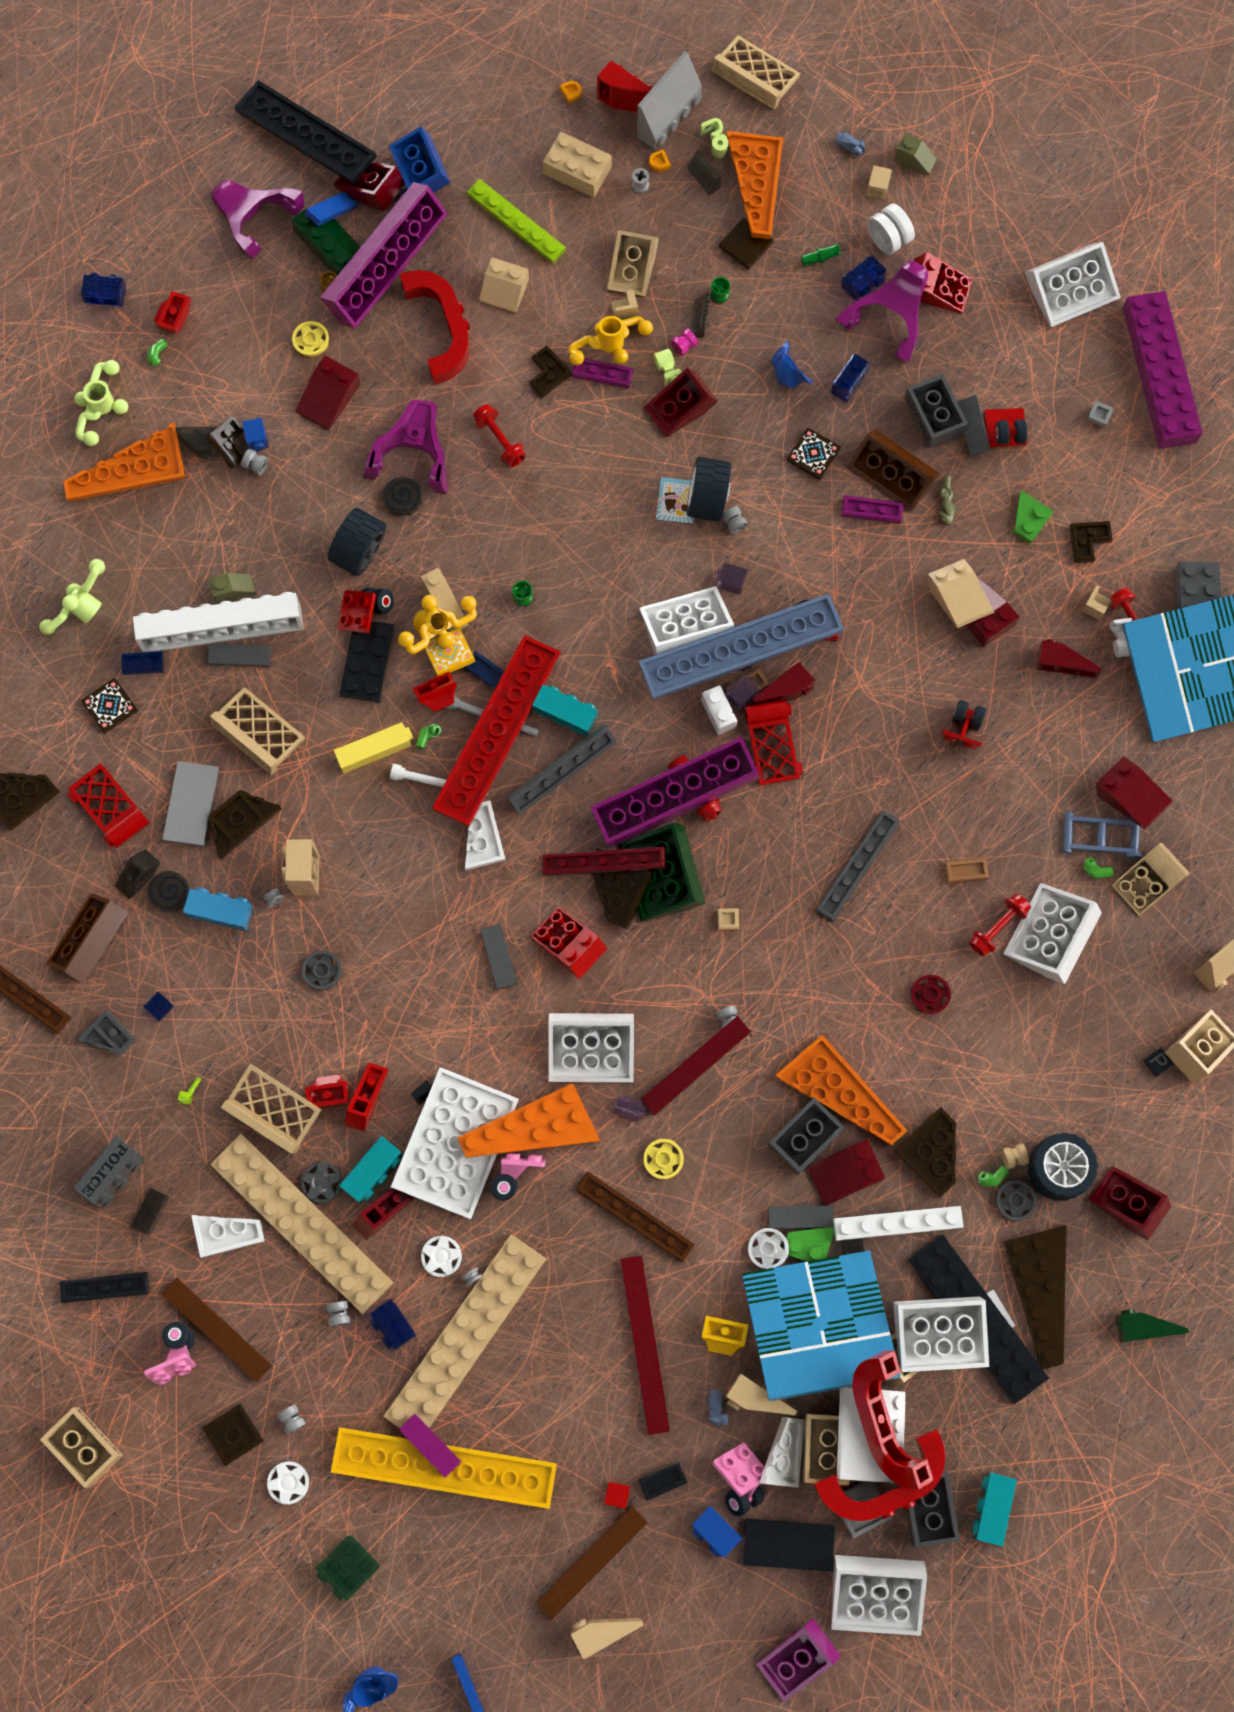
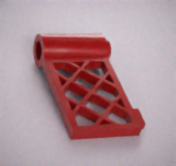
M786 700L745 706V718L749 729L755 766L761 777L758 779L759 786L800 779L803 770L801 762H797L788 716L792 715L790 703H786ZM785 725L786 734L783 738L772 732L776 726ZM755 729H763L768 733L762 742L755 738ZM770 735L780 741L774 750L764 744ZM782 743L790 749V753L786 758L776 752ZM761 747L772 753L766 762L758 756V751ZM773 755L784 761L778 770L768 764ZM785 763L793 767L794 775L786 776L780 772ZM765 766L775 772L772 779L763 780L762 771Z
M102 763L68 788L70 790L68 793L69 797L75 804L80 802L106 835L103 839L110 848L113 846L116 848L120 847L150 824ZM100 771H103L105 774L104 783L94 782L95 775ZM82 785L89 786L87 795H78L76 790ZM93 786L103 787L101 796H91ZM107 787H115L117 789L116 797H105ZM90 800H101L99 810L89 808ZM105 801H115L113 811L103 810ZM119 802H128L131 806L124 812L117 811ZM102 814L112 815V821L104 827L101 823Z

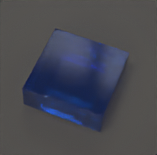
M157 992L144 1008L160 1022L174 1008V1005Z

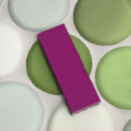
M584 358L581 365H574L572 377L629 389L634 368Z
M844 495L841 516L901 524L903 503Z
M415 1413L399 1429L445 1478L462 1462Z

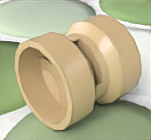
M1024 1144L1016 1145L1012 1149L1007 1147L1001 1150L1003 1162L1007 1169H1012L1019 1164L1021 1166L1029 1164L1028 1153Z

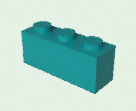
M543 684L532 704L533 712L588 737L598 718V710L593 704L588 702L584 704L578 701V698L574 695H565L552 685L546 686Z
M381 1136L339 1186L360 1204L364 1201L367 1203L374 1195V1188L377 1185L381 1186L389 1177L387 1173L390 1169H396L402 1161V1158H400L403 1155L402 1152Z
M987 1472V1476H983L981 1482L983 1495L982 1498H978L976 1511L979 1512L978 1519L973 1521L971 1534H974L973 1539L1003 1547L1017 1479Z

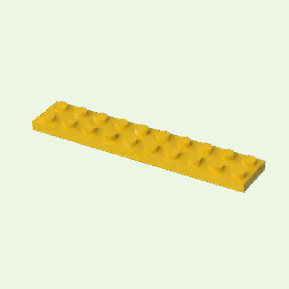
M339 1427L331 1473L550 1509L557 1463L446 1445L462 1462L445 1478L407 1438Z

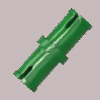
M838 243L825 248H816V251L800 256L802 265L806 267L818 262L824 263L829 258L840 256L841 250Z

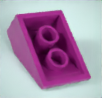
M812 1618L756 1665L783 1702H785L834 1665L841 1655Z

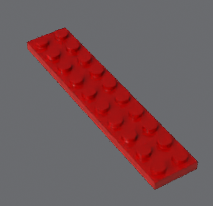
M526 635L523 636L432 807L433 811L470 828L529 716L532 704L542 685H545L559 659L561 651Z

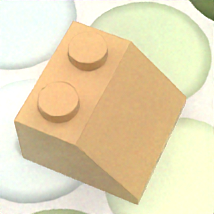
M492 257L484 276L479 302L516 314L529 282L528 269Z

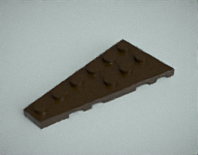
M1066 1225L1003 1242L1037 1358L1043 1370L1064 1364Z

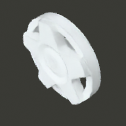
M764 1228L757 1231L751 1237L748 1253L753 1263L763 1269L781 1266L787 1259L789 1245L786 1237L781 1232L772 1228ZM765 1232H773L775 1234L771 1237H768V1235ZM757 1238L758 1245L753 1247V1243ZM782 1241L784 1242L785 1250L780 1247ZM755 1257H761L763 1265ZM774 1259H781L773 1265Z
M437 1236L430 1239L424 1245L421 1252L423 1267L428 1273L436 1277H446L453 1274L459 1268L462 1260L459 1245L447 1236ZM439 1240L437 1246L430 1245L432 1242ZM449 1242H451L456 1247V1249L449 1248ZM425 1254L430 1258L427 1265L425 1262ZM458 1259L457 1264L453 1268L452 1261ZM440 1268L444 1273H436L434 1271Z
M291 1461L276 1465L271 1470L267 1479L269 1494L275 1501L281 1504H293L300 1501L306 1495L309 1488V1477L306 1470L300 1464ZM286 1465H293L296 1468L290 1471ZM277 1470L278 1477L276 1479L271 1480L273 1474ZM303 1475L305 1477V1486L300 1482ZM273 1491L280 1492V1499L273 1493ZM292 1494L300 1495L298 1498L290 1501Z

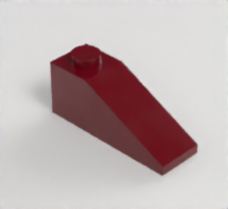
M1042 640L1039 646L1036 670L1097 678L1101 672L1099 666L1065 644L1058 643L1056 640Z
M798 662L752 699L751 705L779 700L788 701L798 699L802 695L806 696L814 689L815 679Z
M392 1188L363 1210L352 1225L367 1241L411 1203L415 1197Z

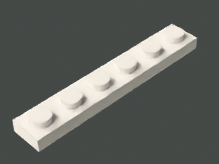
M961 1206L833 1219L835 1241L960 1229L964 1227Z

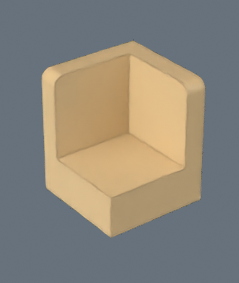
M873 165L866 196L885 200L892 173L891 169Z
M634 289L626 291V299L611 302L615 317L625 319L638 316V305Z
M1096 585L1082 612L1100 621L1111 600L1097 593L1100 587Z

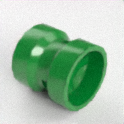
M716 277L711 282L710 297L715 303L721 304L726 302L729 298L730 282L724 277Z
M518 581L514 584L512 593L513 600L517 605L524 607L532 602L533 590L530 583Z

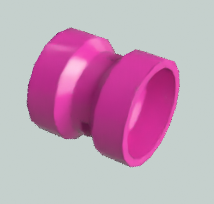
M687 328L681 332V336H676L671 340L673 349L680 356L685 355L689 348H694L698 344L696 336Z

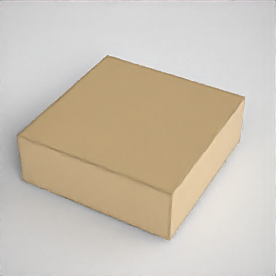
M739 908L717 910L718 931L739 930Z

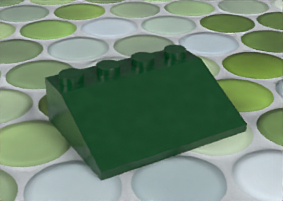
M672 823L620 843L621 849L665 848V869L648 870L653 872V875L637 908L641 922L687 911L706 904L684 825Z

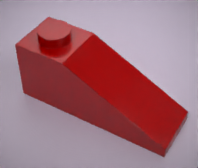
M368 1063L346 1110L345 1126L365 1132L385 1082L388 1068Z

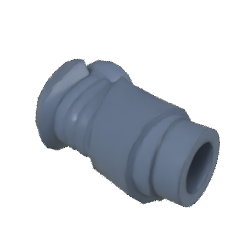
M838 132L835 144L850 152L852 151L855 157H860L865 152L863 140H856L846 132Z
M711 1389L708 1398L710 1409L708 1420L715 1426H726L729 1422V1415L722 1413L724 1391Z

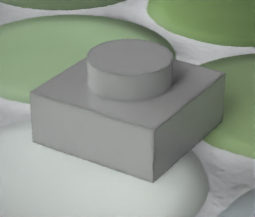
M1095 401L1087 421L1105 428L1114 408Z

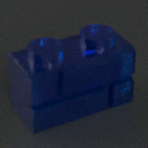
M870 255L842 277L841 287L857 301L861 297L870 294L873 287H879L884 283L887 270L873 255Z
M91 273L90 275L83 276L81 297L84 303L124 306L126 284L119 275L112 274L109 277L98 273Z
M854 353L833 382L831 393L841 400L848 402L868 374L870 362Z
M393 1299L388 1300L370 1313L372 1317L370 1323L376 1332L381 1330L385 1336L382 1338V1341L388 1350L393 1348L394 1351H397L417 1337Z

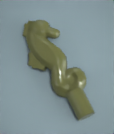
M944 476L943 487L939 490L940 497L944 498L941 503L943 511H940L938 514L941 517V521L950 526L954 521V514L958 508L954 503H951L954 497V493L951 490V477Z

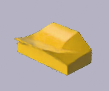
M705 1316L701 1338L705 1340L708 1351L732 1356L739 1348L745 1347L749 1325Z

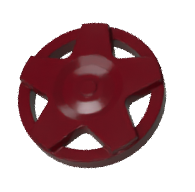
M922 976L912 987V1002L923 1013H939L950 1002L951 991L949 985L939 976ZM927 979L925 985L919 984L921 981ZM937 981L941 982L944 987H938ZM915 993L919 996L918 1001H916ZM947 997L945 1004L942 1006L941 999ZM927 1006H930L933 1010H927L925 1008Z

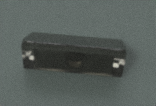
M698 150L687 169L703 189L711 195L721 188L722 177Z
M709 293L696 299L693 306L690 330L696 337L703 338L705 333L710 300Z
M150 1188L131 1228L150 1236L170 1197Z

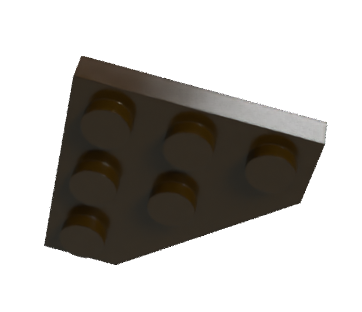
M0 773V819L12 831L59 794L60 791L46 775Z
M638 870L591 873L600 901L603 904L607 921L628 930L653 872Z
M942 1107L895 1150L896 1154L938 1198H941L956 1183V1122Z

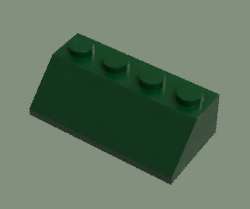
M305 208L291 219L293 230L326 267L338 276L361 247L335 219L318 226L305 215L307 209Z

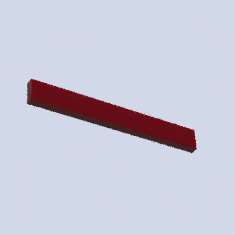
M642 1255L622 1258L621 1266L648 1435L670 1432Z

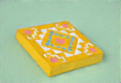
M460 628L449 632L454 637L452 646L448 648L442 647L438 642V637L431 639L429 645L424 648L437 676L448 671L451 673L476 662Z

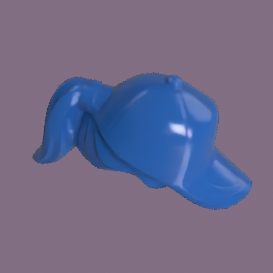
M785 341L772 357V365L776 369L775 375L779 385L795 388L802 382L812 383L813 380L798 370L795 362L788 355L789 342Z
M370 1667L356 1677L353 1689L345 1694L343 1712H353L355 1706L369 1707L378 1701L384 1700V1698L397 1690L398 1677L394 1673L385 1672L380 1667Z

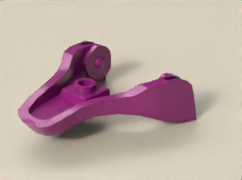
M224 180L211 193L212 201L225 215L231 226L237 246L250 259H254L261 252V247L251 236L241 234L242 225L245 220L248 221L260 209V204L268 201L282 205L293 216H296L304 208L303 192L290 188L261 191L248 189L231 180Z
M906 261L887 284L853 302L835 320L852 331L858 325L862 314L861 310L865 306L872 304L884 305L901 315L906 321L909 338L906 337L898 345L895 357L909 363L919 337L918 314L922 293L929 275L927 269L915 261Z
M420 399L412 400L392 429L374 442L367 458L363 477L373 480L379 477L383 467V456L394 448L408 447L423 450L435 462L429 473L430 488H433L436 493L447 494L445 457L436 431L437 406L432 402Z

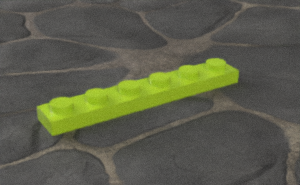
M481 179L467 191L468 197L552 264L566 252L564 245Z

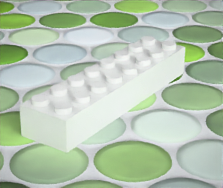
M284 592L278 596L263 595L257 599L243 598L237 602L222 601L216 605L202 604L196 608L182 607L175 611L161 610L155 614L141 613L133 617L135 640L143 653L304 630L301 606L296 593Z

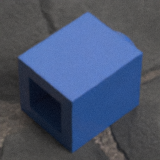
M262 417L242 421L248 448L254 451H262L264 448H268L269 445Z

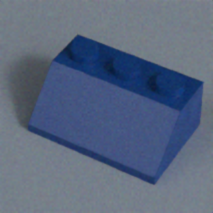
M422 126L389 145L407 190L413 182L428 185L432 192H436L451 183L431 136Z

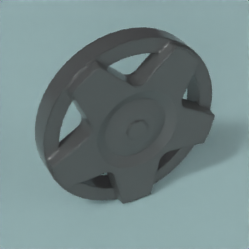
M317 951L310 954L302 965V976L305 982L316 990L332 988L341 977L342 968L338 958L327 951ZM318 955H323L320 960H317L314 957ZM332 958L336 961L337 966L331 964ZM308 965L310 972L306 975V966ZM336 977L334 981L330 983V978ZM318 981L320 986L314 985L312 983Z
M325 1162L315 1163L308 1167L302 1176V1190L310 1200L317 1203H326L336 1198L341 1190L339 1185L342 1183V1177L333 1165ZM317 1167L316 1173H309L312 1169ZM327 1167L334 1170L335 1173H328ZM305 1182L310 1185V1189L308 1192L305 1186ZM338 1183L337 1190L334 1193L333 1185ZM320 1194H322L323 1196L326 1197V1199H316V1198H317Z
M1013 1180L1000 1187L996 1195V1205L999 1212L1005 1218L1012 1221H1022L1030 1217L1035 1211L1037 1197L1030 1185L1023 1181ZM1019 1184L1021 1186L1017 1189H1014L1011 1185ZM1003 1191L1005 1198L1000 1200V1196ZM1028 1192L1031 1193L1033 1201L1027 1198ZM1004 1210H1010L1011 1216L1008 1215ZM1029 1210V1213L1022 1217V1211Z

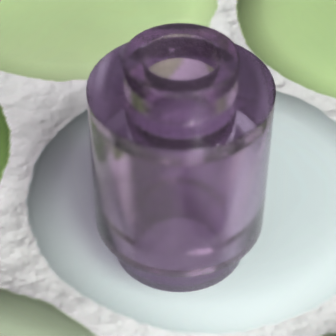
M623 1096V1098L618 1097L614 1113L618 1114V1117L638 1122L639 1118H644L646 1106H643V1101L626 1096Z

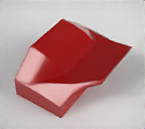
M171 291L168 300L161 303L154 319L157 327L177 334L182 329L189 313L190 297Z
M450 671L412 689L420 704H424L434 712H437L454 704V694L457 685Z
M339 1074L317 1077L310 1087H305L306 1099L320 1109L350 1104L348 1082L344 1081Z

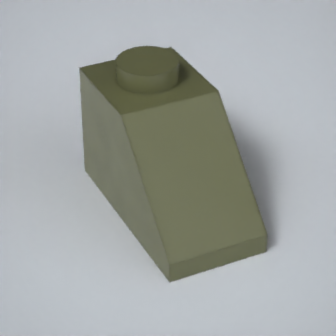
M904 133L896 149L894 161L928 176L937 160L922 140Z
M225 573L208 578L217 604H220L222 601H233L256 594L250 574Z

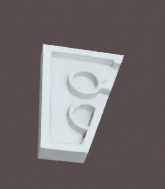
M491 801L482 803L470 828L468 827L465 871L506 861Z
M191 1215L200 1258L265 1242L260 1220Z
M782 1417L759 1483L799 1488L804 1419Z

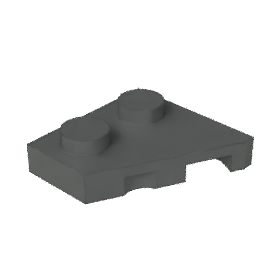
M105 1010L78 1038L80 1042L119 1055H123L137 1041L109 1010Z

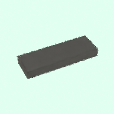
M974 395L958 401V405L968 423L965 435L970 456L975 457L991 451L978 396Z
M209 644V665L270 667L271 646Z
M498 924L480 929L497 990L517 985L501 925Z
M833 1206L768 1207L769 1228L834 1227Z

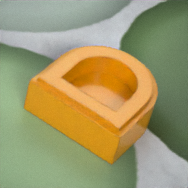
M568 81L559 86V90L568 104L578 100L582 95L581 85L576 81Z
M664 149L652 153L649 157V167L654 172L671 169V164Z

